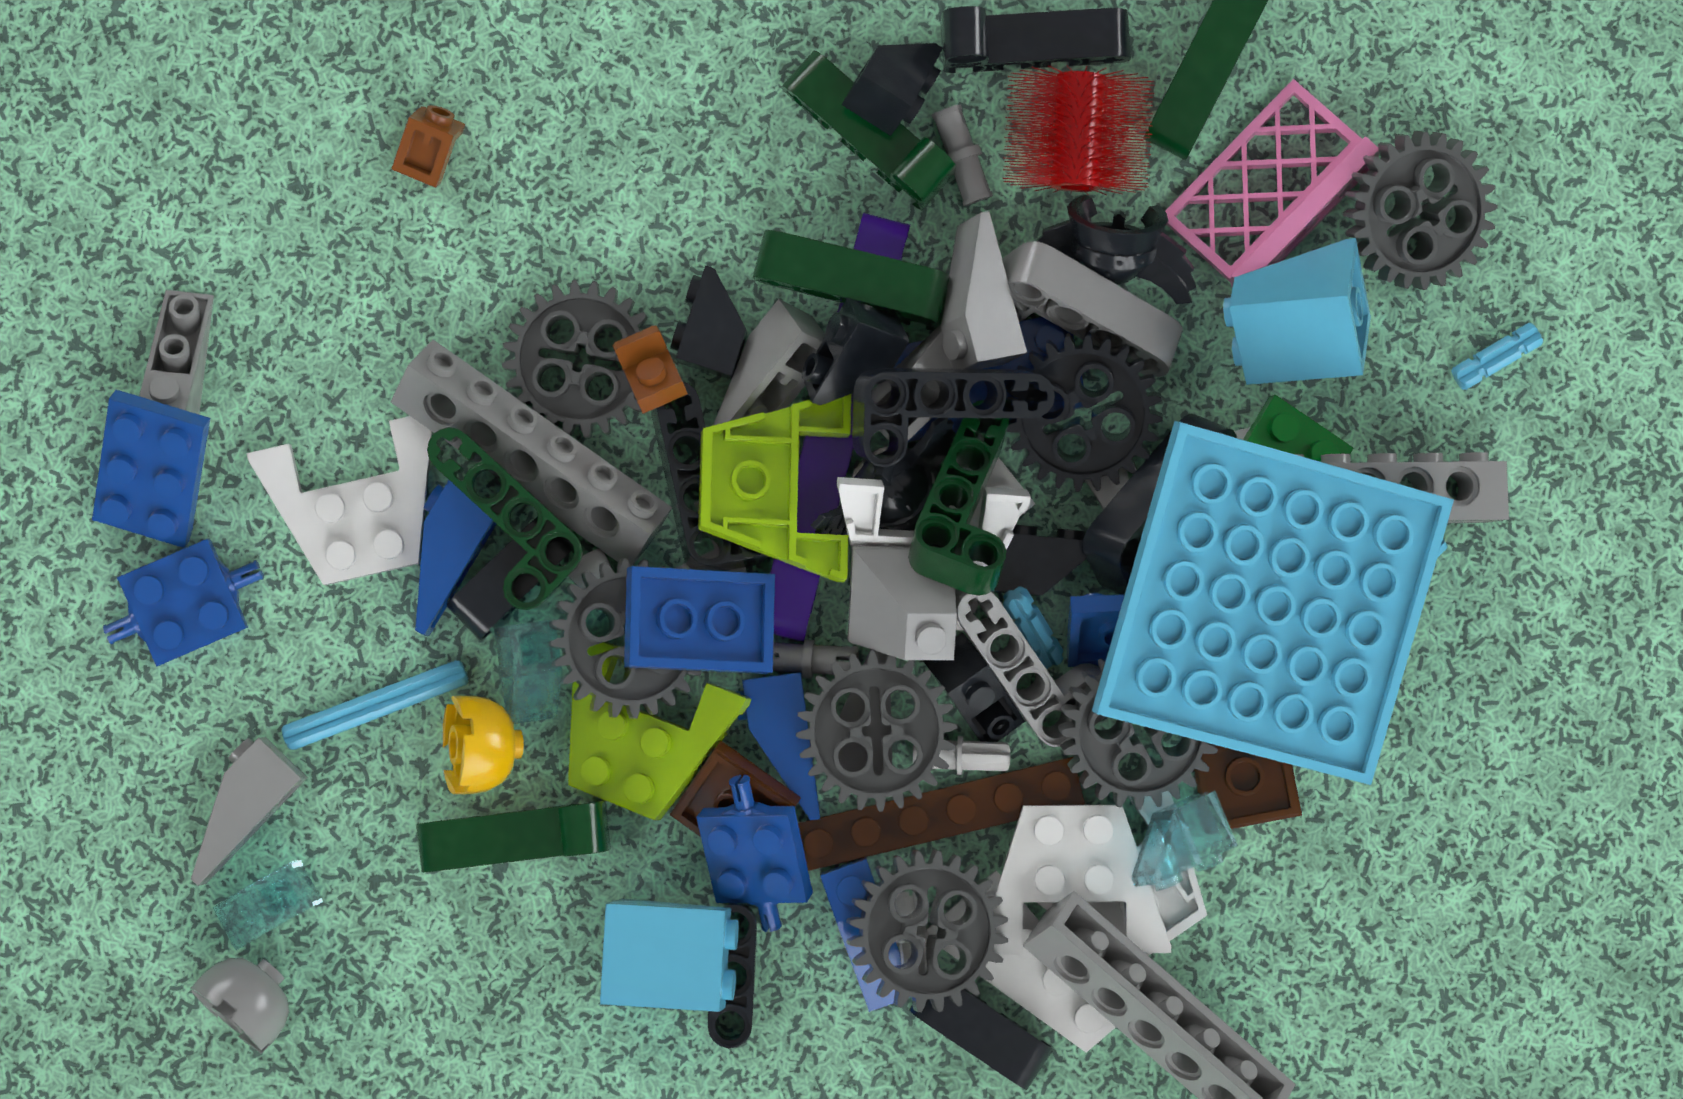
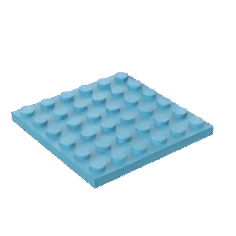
M1174 421L1092 712L1109 718L1371 785L1454 499Z

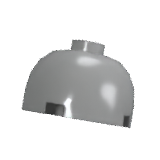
M228 958L212 966L190 988L193 995L217 1018L219 1016L226 1024L240 1034L238 1036L240 1039L259 1053H263L273 1043L286 1024L289 1014L288 998L279 986L285 978L264 959L258 965H255L244 958Z

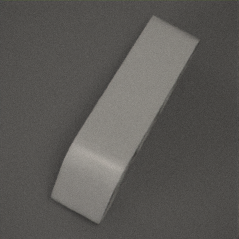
M1028 241L1002 259L1019 322L1035 312L1082 340L1086 332H1090L1093 346L1098 347L1106 336H1110V351L1116 353L1122 346L1127 344L1129 346V353L1126 359L1128 363L1141 357L1144 359L1145 364L1140 373L1144 375L1154 374L1155 377H1161L1169 372L1183 332L1181 324L1176 319L1045 243Z
M955 589L958 623L990 666L1027 724L1046 745L1060 747L1065 741L1072 739V737L1061 735L1058 729V725L1072 722V719L1063 713L1061 707L1067 704L1076 705L1077 700L1073 697L1069 688L1072 686L1084 690L1088 684L1084 680L1082 672L1085 670L1097 677L1101 674L1099 667L1091 663L1080 664L1054 681L993 592L976 596ZM975 597L983 612L988 616L981 621L971 611L968 604ZM1002 634L1010 635L1008 645L1004 649L996 652L990 651L992 641L997 636ZM1035 673L1034 682L1028 688L1016 689L1017 682L1022 675ZM1061 711V716L1054 725L1050 727L1042 726V722L1048 713ZM1099 715L1095 720V725L1106 718V716Z

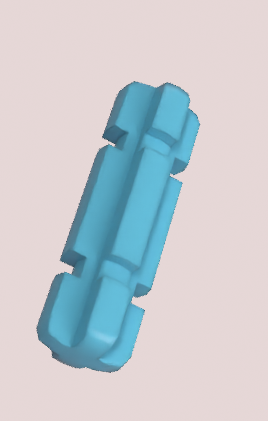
M1532 323L1523 325L1512 332V337L1509 335L1503 337L1473 355V360L1468 358L1453 367L1451 372L1459 387L1467 390L1482 381V376L1487 378L1521 358L1522 352L1526 355L1541 346L1543 339L1535 325Z
M1020 586L1015 590H1008L1003 597L1005 600L1003 603L1004 608L1010 617L1015 619L1014 623L1044 667L1048 669L1052 665L1058 666L1063 660V649L1057 638L1051 636L1053 632L1039 608L1032 604L1034 600L1026 588Z

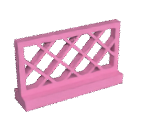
M1293 79L1166 209L1165 212L1169 220L1166 225L1231 283V287H1233L1234 277L1283 261L1345 197V192L1351 191L1358 184L1352 177L1353 172L1367 174L1369 169L1363 157L1367 155L1379 158L1378 147L1366 136L1363 139L1359 137ZM1293 95L1309 109V125L1280 126V109ZM1275 115V126L1263 127ZM1315 115L1325 124H1315ZM1336 133L1348 145L1338 156L1316 157L1315 134ZM1310 134V158L1281 159V135ZM1255 135H1275L1276 159L1247 160V143ZM1241 150L1242 161H1230ZM1316 166H1327L1317 176ZM1311 167V184L1304 191L1283 192L1282 168ZM1276 168L1277 192L1248 193L1247 169ZM1221 170H1242L1243 194L1214 195L1213 178ZM1208 184V195H1197ZM1291 200H1294V201L1283 211V201H1291ZM1277 201L1278 218L1270 226H1249L1248 202ZM1243 203L1244 227L1215 228L1214 204ZM1188 204H1209V228L1188 229L1176 216ZM1249 235H1260L1250 246ZM1244 236L1245 252L1230 266L1215 253V237ZM1198 237H1210V247Z

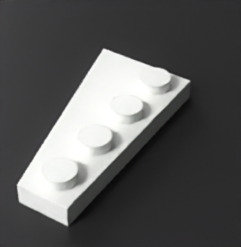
M997 870L987 877L992 880L993 884L985 893L986 897L994 896L1001 877ZM963 898L944 914L949 922L957 921L964 915L966 907ZM1024 903L1023 944L1039 922ZM932 924L927 928V934H937V926ZM948 945L943 948V950L957 960L960 959L959 951L955 945ZM1023 947V955H1000L1004 959L1002 963L988 961L986 968L991 972L994 979L986 981L1087 1053L1116 1028L1025 947Z

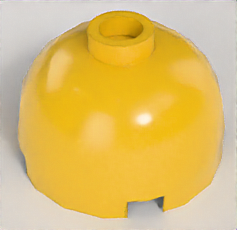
M452 696L451 700L454 704L446 705L443 719V748L448 744L449 757L453 765V770H444L447 787L452 794L487 792L505 781L512 771L514 759L522 758L524 749L522 731L520 729L514 730L511 716L500 704L485 697Z

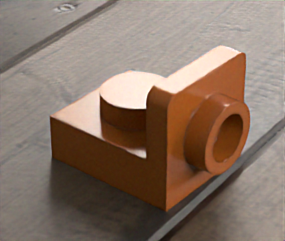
M435 105L421 106L408 118L392 170L436 188L442 182L455 141L462 135L465 124L455 120V115L443 107Z
M651 326L613 344L614 351L643 414L688 394L658 326Z

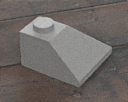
M852 546L848 642L902 660H954L957 620L955 588L915 572L910 566L908 559L910 546Z

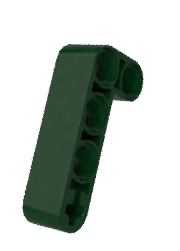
M1268 0L1212 1L1151 121L1152 123H1150L1152 126H1149V131L1145 133L1152 135H1144V137L1150 138L1143 139L1186 161Z
M815 50L812 51L781 86L784 92L825 129L828 130L829 127H832L842 137L841 143L862 161L867 158L879 169L876 173L898 193L902 190L915 201L912 205L922 211L954 176L956 169L954 161L930 139L923 137L919 140L901 123L890 136L842 106L841 104L854 82L821 53Z
M765 230L752 278L770 286L840 303H845L848 297L899 317L900 322L910 325V322L914 321L926 324L927 330L934 331L941 324L950 276L943 271L785 232Z
M978 400L972 405L978 406L981 403H983L984 400ZM963 418L916 523L908 555L910 566L915 572L976 596L986 595L995 589L1006 558L1007 551L1002 540L988 531L970 525V522L982 497L983 489L986 487L1001 453L1009 418ZM980 433L986 434L984 441L977 438ZM962 467L970 468V469H972L973 471L965 470V469H963ZM944 505H951L956 507L957 509H951ZM927 543L937 544L941 548L931 547ZM973 561L983 562L988 566H980Z
M450 427L438 430L428 442L427 453L429 460L446 478L528 552L505 578L503 585L505 598L510 605L517 609L530 610L538 608L578 567L583 557L582 542L467 434L459 429ZM445 439L452 443L460 439L462 444L458 450L470 462H473L476 454L482 458V461L476 463L468 470L463 481L457 477V474L465 469L458 462L448 459L443 463L440 459L444 454L440 444ZM491 470L499 475L501 489L497 495L486 499L477 494L474 483L476 477L481 472ZM521 504H530L537 511V524L528 532H519L511 524V513L515 507ZM558 537L567 538L574 546V557L571 562L563 566H556L547 557V546L553 539ZM521 574H532L540 582V593L531 602H523L514 594V582Z
M605 800L416 824L422 873L548 857L606 852L611 849Z

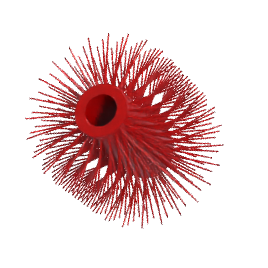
M1068 65L1067 67L1071 71L1062 72L1055 69L1060 72L1058 74L1034 68L1054 75L1026 70L1020 71L1046 76L1011 73L1039 78L1008 76L1012 78H1027L1025 80L1009 81H1034L1038 83L1017 82L1023 84L1008 85L1027 87L1026 89L1007 88L1021 91L1011 92L1010 94L1023 95L1020 97H1007L1021 98L1023 100L1008 101L1035 103L1013 102L1019 104L1007 106L1030 109L1007 110H1030L1036 112H1010L1033 114H1010L1018 115V117H1005L1030 119L1007 121L1012 123L1031 122L1024 124L1015 123L1013 125H1028L1032 127L1006 125L1030 129L1005 130L1035 132H1009L1030 134H1008L1030 138H1004L1039 141H1006L1028 142L1025 144H1011L1031 147H1005L1036 150L1004 149L1031 151L1008 153L1026 154L1022 156H1009L1032 158L1003 157L1004 159L1034 161H1005L1024 162L1027 164L1009 163L1026 167H1004L1031 170L1003 169L1008 171H1028L1007 173L1022 174L1021 176H1005L1030 178H1002L1028 180L1003 182L1029 183L1010 185H1039L1021 188L1051 186L1034 191L1053 188L1057 189L1054 192L1059 190L1071 191L1070 194L1072 192H1085L1087 195H1089L1087 192L1091 191L1104 194L1097 191L1099 189L1118 194L1123 193L1107 189L1127 192L1134 191L1117 188L1145 190L1120 186L1149 187L1121 184H1148L1125 182L1143 181L1127 178H1148L1123 175H1150L1126 174L1147 171H1130L1129 169H1146L1123 166L1150 167L1127 165L1149 163L1126 161L1144 160L1129 159L1127 157L1149 158L1127 155L1151 154L1121 152H1148L1126 150L1143 149L1126 146L1151 147L1147 145H1133V143L1151 142H1127L1128 140L1144 141L1145 139L1125 137H1150L1120 134L1152 135L1145 133H1122L1149 130L1141 127L1121 125L1152 126L1134 124L1152 122L1124 120L1151 118L1136 116V114L1153 113L1121 111H1150L1125 109H1148L1140 107L1153 106L1134 103L1153 102L1142 100L1147 98H1129L1125 96L1149 97L1137 94H1154L1140 92L1141 90H1151L1150 88H1143V85H1155L1131 82L1154 81H1124L1125 79L1148 77L1115 78L1136 74L1106 77L1107 75L1124 70L1103 75L1099 73L1102 70L1089 72L1086 71V66L1084 71H1073ZM1027 84H1029V85H1036V86H1021V85H1027ZM1131 87H1132V88H1142V89H1126V88H1131ZM1022 90H1037V91L1028 92V91H1022ZM1015 93H1032V94H1034V95L1015 94ZM1024 96H1031V97H1038V98H1027V97H1024ZM1134 99V100H1142V101H1126V100ZM1016 105H1032L1033 107ZM1124 105H1141V106H1134V107H1132V106H1124ZM1026 116V117H1035V118H1020V117ZM1128 116H1131V117H1144V118H1127V117H1128ZM1130 128H1136V129H1146V130H1128V129H1130Z

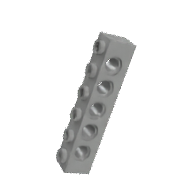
M432 340L409 363L392 397V404L434 433L440 429L450 427L459 429L467 434L563 524L617 562L627 558L630 567L633 566L651 544L672 510L670 505L435 340ZM445 439V441L454 446L456 449H459L460 445L462 444V441L460 439H458L454 443ZM476 454L474 461L478 463L482 461V458ZM488 470L500 479L499 475L495 471Z
M1488 452L1459 454V461L1443 462V453L1413 454V462H1397L1396 453L1368 454L1367 462L1351 463L1350 454L1321 455V462L1397 484H1400L1404 476L1411 482L1412 488L1453 499L1446 490L1447 479L1451 476L1457 482L1458 494L1454 499L1448 523H1488L1509 520L1507 461H1489ZM1294 454V455H1298V456L1304 457L1303 454Z
M1075 891L1044 912L1023 944V947L1198 1099L1289 1098L1296 1085L1292 1080Z

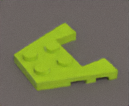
M851 394L823 405L806 400L792 404L791 407L764 414V412L703 428L701 432L698 529L835 582L845 583L848 579V535L797 532L799 436L849 437L851 430Z
M605 641L590 646L587 649V653L590 656H594L619 646ZM614 656L606 658L601 668L602 675L609 683L618 660ZM575 681L572 683L568 785L649 819L661 820L697 774V768L711 750L716 748L720 741L725 738L728 728L739 715L746 711L752 699L716 684L706 683L691 727L688 729L658 716L649 715L648 712L643 710L639 711L638 718L630 719L626 706H622L619 715L616 718L609 717L607 702L598 711L593 712L590 710L592 695L588 694L580 700L573 698L579 686Z

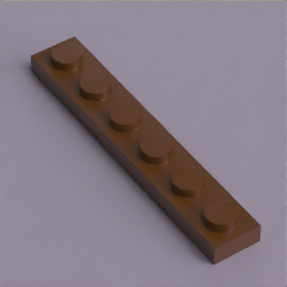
M1073 757L921 793V799H917L913 795L903 797L904 807L899 808L894 800L885 801L884 810L881 812L878 811L876 804L865 806L862 810L856 808L823 816L817 820L798 822L808 871L1018 821L1023 805H1084L1085 802L1078 773H1072L1067 765Z

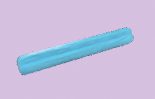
M455 660L286 724L281 728L285 744L290 750H296L462 687L469 682L466 669L461 661Z

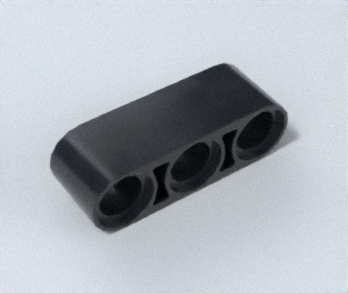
M538 516L521 532L532 530L537 524ZM555 538L547 546V557L551 563L561 566L560 562L571 551L574 553V546L567 538ZM514 539L462 587L446 605L479 641H482L491 633L490 629L500 619L505 620L516 609L505 598L503 591L504 580L508 573L528 552ZM521 574L516 578L513 585L515 596L524 602L526 600L524 596L536 585L539 587L540 582L532 574Z
M728 903L723 907L731 908V912L743 914L749 922L748 932L743 937L738 938L737 949L729 950L728 962H738L745 968L747 979L742 985L735 987L734 999L726 1000V1008L720 1012L708 1011V1032L710 1037L720 1047L728 1049L739 1047L745 1043L750 1036L753 1025L757 919L753 910L742 903ZM726 1011L737 1012L744 1020L745 1027L743 1031L737 1036L732 1037L722 1034L716 1022L720 1014Z
M965 988L960 991L962 996L961 1006L955 1005L948 996L944 997L942 1012L934 1010L930 999L926 1000L922 1012L915 1011L913 1005L911 1006L909 1011L914 1016L1025 1090L1029 1088L1054 1050L1049 1044L1043 1040H1038L1028 1033L1027 1029L1003 1013H998L989 1007L985 1001Z

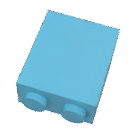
M1356 238L1345 239L1234 277L1231 297L1224 298L1223 313L1226 326L1234 327L1236 337H1233L1232 340L1233 360L1235 366H1242L1246 385L1363 375L1371 315Z
M619 899L606 903L600 1004L720 1012L726 1008V1000L734 999L736 985L735 970H728L729 950L737 949L739 931L738 920H730L731 908L633 899Z

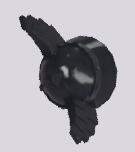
M1083 195L1073 199L1067 205L1069 220L1044 228L1042 230L1043 235L1035 240L1055 248L1116 285L1139 277L1151 281L1162 288L1172 297L1176 305L1192 303L1189 291L1196 288V283L1191 273L1194 271V267L1185 256L1186 249L1162 232L1169 220L1167 213L1158 205L1149 206L1140 219L1145 226L1144 229L1125 224L1126 214L1122 211L1114 213L1113 222L1091 223V218L1098 213L1093 199Z
M937 418L932 421L924 436L920 438L913 448H907L902 460L894 466H876L863 459L854 469L852 478L882 480L884 493L879 529L915 530L916 523L941 469L939 465L947 456L951 447L950 444L955 436V432L952 430L954 422L951 419ZM887 447L879 448L872 453L873 455L881 454ZM841 505L829 512L821 513L811 524L816 529L815 534L848 535Z

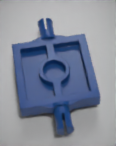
M205 539L117 577L128 601L129 615L103 625L104 633L107 634L121 627L124 628L122 631L107 637L110 644H114L137 633L146 642L156 667L248 628L239 606L238 589L263 580L264 575L262 571H259L245 578L243 577L244 574L260 568L257 560L230 571L219 560L211 539Z
M737 775L729 780L734 804L728 807L703 808L696 817L716 903H748L757 906L762 931L767 932L770 928V932H773L782 927L777 907L778 903H807L813 894L794 806H769L755 802L750 785V777L748 775L743 777Z

